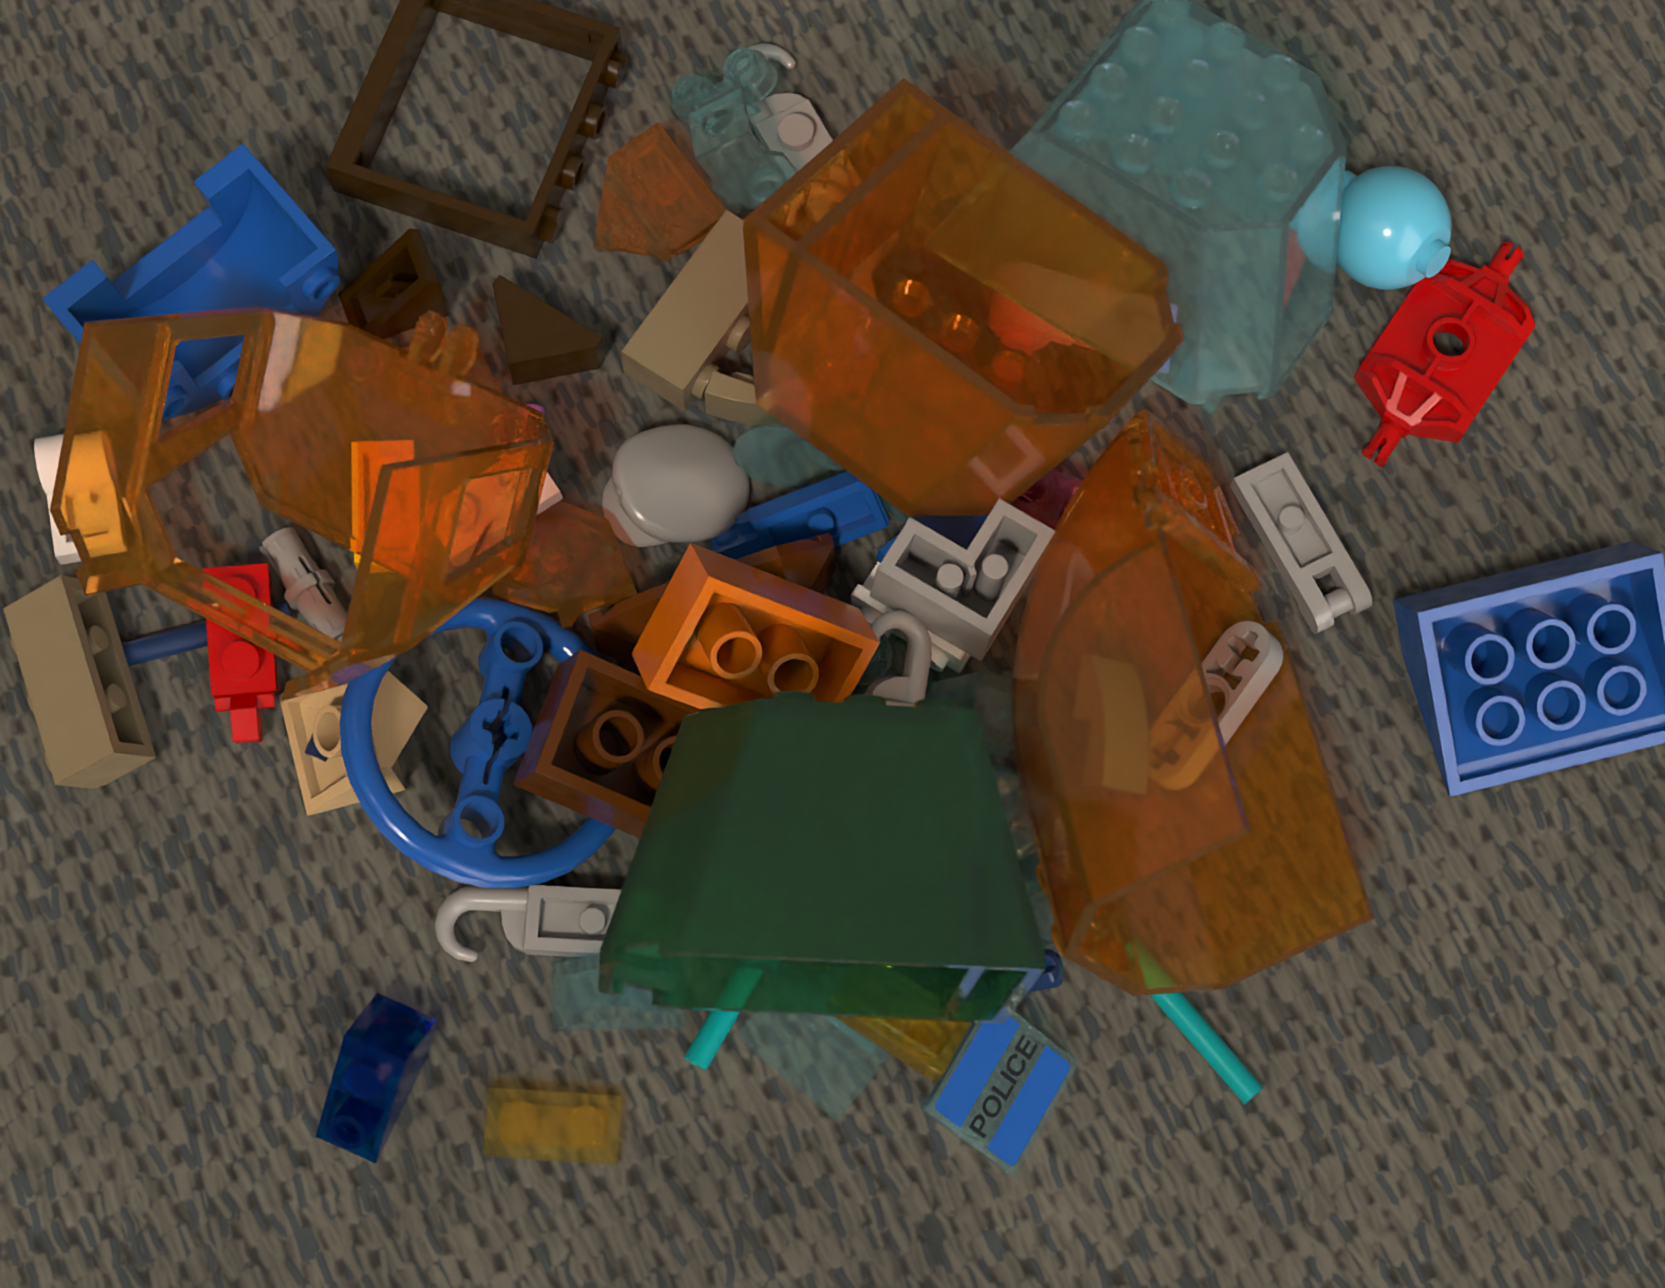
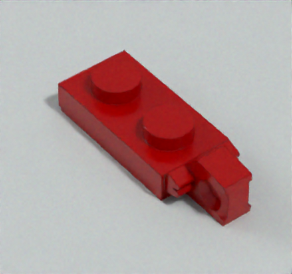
M268 563L203 568L211 696L214 697L215 710L216 712L230 711L233 742L237 744L262 742L261 709L276 708L275 693H279L270 566Z

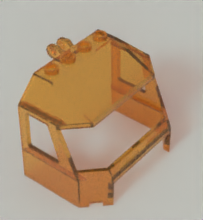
M262 306L92 321L84 323L50 512L60 536L70 534L83 564L75 569L85 596L142 584L309 672L306 675L295 677L286 682L282 701L345 685L411 650L499 579L524 565L554 440L541 411L464 377L475 363L476 348L479 346L478 332L471 330V328L463 324H459V326L450 330L449 335L445 337L448 332V319L431 310L419 316L420 318L413 329L414 335L411 337L409 350H405L348 323ZM245 335L234 390L230 399L159 436L176 346L181 341ZM441 354L440 362L438 365L434 363V361ZM230 433L260 506L361 556L342 641L339 642L178 558L148 488Z

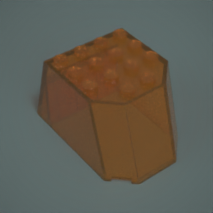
M904 78L744 220L743 237L756 404L907 516L989 515L999 498L1010 504L1105 427L1181 347L1184 340L1181 324L1174 323L1166 286L1170 280L1166 263Z

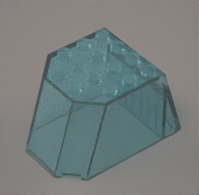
M1137 0L1041 103L929 237L928 244L1191 405L1209 403L1212 396L1254 392L1256 399L1274 398L1332 314L1347 145L1318 74L1192 0Z

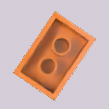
M690 543L631 655L647 690L819 752L877 650L880 641L859 608Z

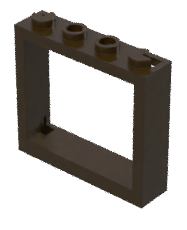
M400 0L325 166L333 191L537 259L544 241L552 244L559 234L564 216V210L559 205L565 190L576 191L581 182L586 158L581 155L587 138L597 140L601 134L607 115V105L602 104L609 87L618 89L624 79L628 65V56L622 54L620 28L536 0ZM438 12L592 61L525 221L369 169Z

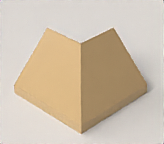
M362 646L348 647L279 695L307 816L359 802L349 782L343 761L339 723L345 690L354 668L366 651ZM387 671L381 680L374 699L371 720L372 738L379 768L391 792L396 793L406 790L398 756L428 706L393 674ZM312 733L317 750L324 757H328L326 762L305 753Z

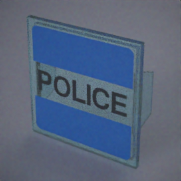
M988 994L923 1105L922 1110L1003 1171L1015 1177L1077 1069L1079 1062L993 994Z

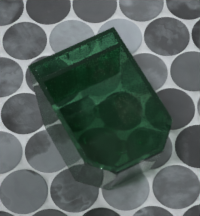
M781 691L774 693L772 699L759 698L719 708H705L697 713L684 715L600 948L598 992L612 996L623 994L624 984L652 991V1005L666 1009L1005 1024L1045 970V951L976 710L957 709L956 702L941 698L918 700L915 702L914 707L886 705L884 698L875 695H851L844 698L843 703L817 702L815 701V696L807 692Z

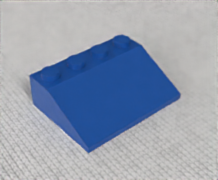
M1631 541L1393 600L1403 659L1448 796L1452 797L1665 743V564L1663 552Z

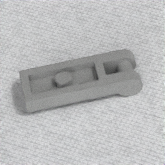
M1288 452L1233 478L1230 485L1231 490L1296 599L1299 610L1312 633L1317 634L1333 626L1334 618L1349 611L1350 614L1355 615L1372 607V596L1365 581ZM1330 574L1337 589L1323 596L1315 580Z

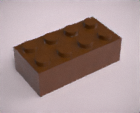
M579 650L557 666L513 785L750 885L776 874L817 754L779 737L649 691L642 676L583 650Z

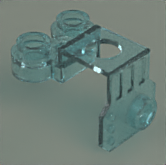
M743 47L733 51L724 61V80L714 85L706 77L691 74L680 79L671 92L673 111L686 127L691 130L695 160L712 178L709 188L711 196L724 211L728 210L735 215L752 213L779 200L781 194L792 183L801 180V174L783 152L766 150L751 133L748 118L761 112L759 101L773 90L777 82V71L762 52Z

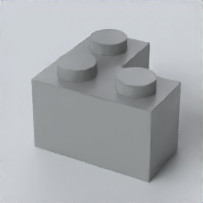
M1000 498L967 550L910 517L878 566L870 597L892 610H904L911 613L926 626L928 631L982 661L1045 559L1056 531Z

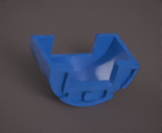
M241 144L193 181L208 207L111 282L92 259L42 298L130 405L144 416L158 418L160 421H168L174 417L198 411L222 399L226 403H231L242 398L254 385L255 379L253 376L272 362L274 364L285 363L299 352L303 346L301 336L316 319L327 299L340 283V278L337 275L339 262L336 249L244 144Z

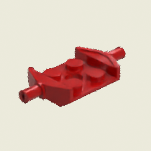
M1502 242L1488 266L1483 265L1481 269L1453 259L1447 260L1444 267L1431 278L1425 277L1414 285L1353 377L1381 417V425L1367 446L1362 450L1364 457L1370 460L1378 447L1382 446L1374 463L1384 466L1401 438H1405L1407 435L1459 443L1536 326L1528 305L1507 286L1510 282L1508 278L1518 263L1524 258V253L1518 246L1510 258L1506 260L1505 258L1514 244ZM1442 332L1454 334L1463 343L1464 353L1456 357L1441 354L1433 343V336Z

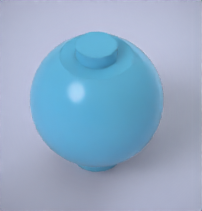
M1401 166L1376 167L1358 176L1349 170H1345L1332 179L1321 196L1319 209L1329 217L1327 222V240L1330 251L1338 266L1358 283L1375 289H1400L1413 285L1425 277L1431 278L1435 276L1446 264L1451 253V248L1448 246L1451 237L1450 211L1438 187L1421 173Z

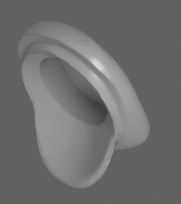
M665 425L637 433L626 439L618 448L613 460L612 476L605 485L603 492V511L612 532L621 541L632 546L648 547L668 542H702L724 534L736 523L735 517L745 512L750 496V481L739 454L731 444L718 434L693 425Z

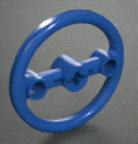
M467 596L439 600L410 611L392 622L372 641L351 674L342 702L339 725L341 753L346 772L363 810L378 830L403 854L426 869L456 882L484 888H519L544 883L566 874L591 857L616 829L588 817L569 837L559 844L540 852L521 856H501L496 852V840L501 836L504 829V816L501 808L497 805L504 773L526 751L532 735V725L529 717L519 706L527 674L539 662L543 650L554 656L561 663L579 650L599 658L573 631L552 617L525 605L498 598ZM481 628L487 634V642L478 656V666L485 679L479 705L455 731L450 741V755L454 765L462 773V779L455 807L442 820L438 828V836L421 826L405 811L389 789L379 768L372 738L371 720L374 699L381 680L392 663L412 645L426 637L447 630ZM501 647L512 650L518 656L520 662H514L503 653ZM460 819H467L474 823L481 833V839L467 834L461 825Z

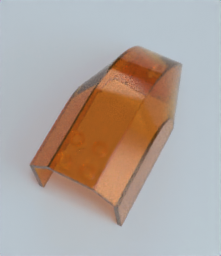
M1144 409L1127 423L1098 458L1074 493L1054 529L1056 532L1039 563L1025 605L1015 651L1012 679L1014 751L1040 860V865L1036 869L1037 878L1042 890L1049 898L1055 921L1051 925L1053 942L1059 953L1066 960L1073 961L1097 975L1101 980L1108 981L1132 996L1224 989L1374 919L1288 641L1279 621L1273 620L1266 624L1253 593L1264 586L1256 568L1235 551L1232 538L1238 536L1240 532L1210 463L1151 412ZM1242 621H1253L1262 625L1278 639L1283 649V662L1276 676L1225 745L1217 720L1225 706L1224 692L1210 694L1201 664L1229 627ZM1247 646L1240 656L1243 659L1253 661L1258 656L1259 651ZM1228 672L1222 677L1235 688L1240 683L1237 678L1235 679Z

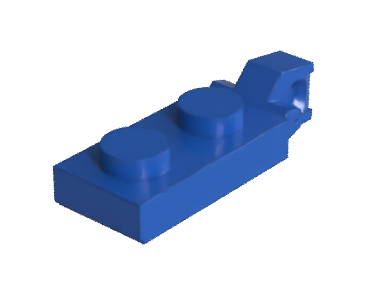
M864 464L748 509V511L735 517L736 523L724 534L711 539V545L714 552L734 560L777 545L802 539L811 540V538L826 533L831 534L834 547L887 528L890 521L867 465Z

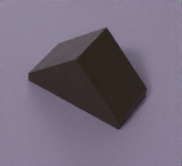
M409 228L338 293L358 347L448 317L440 282L419 229Z
M500 274L492 285L513 385L597 370L606 360L603 338Z

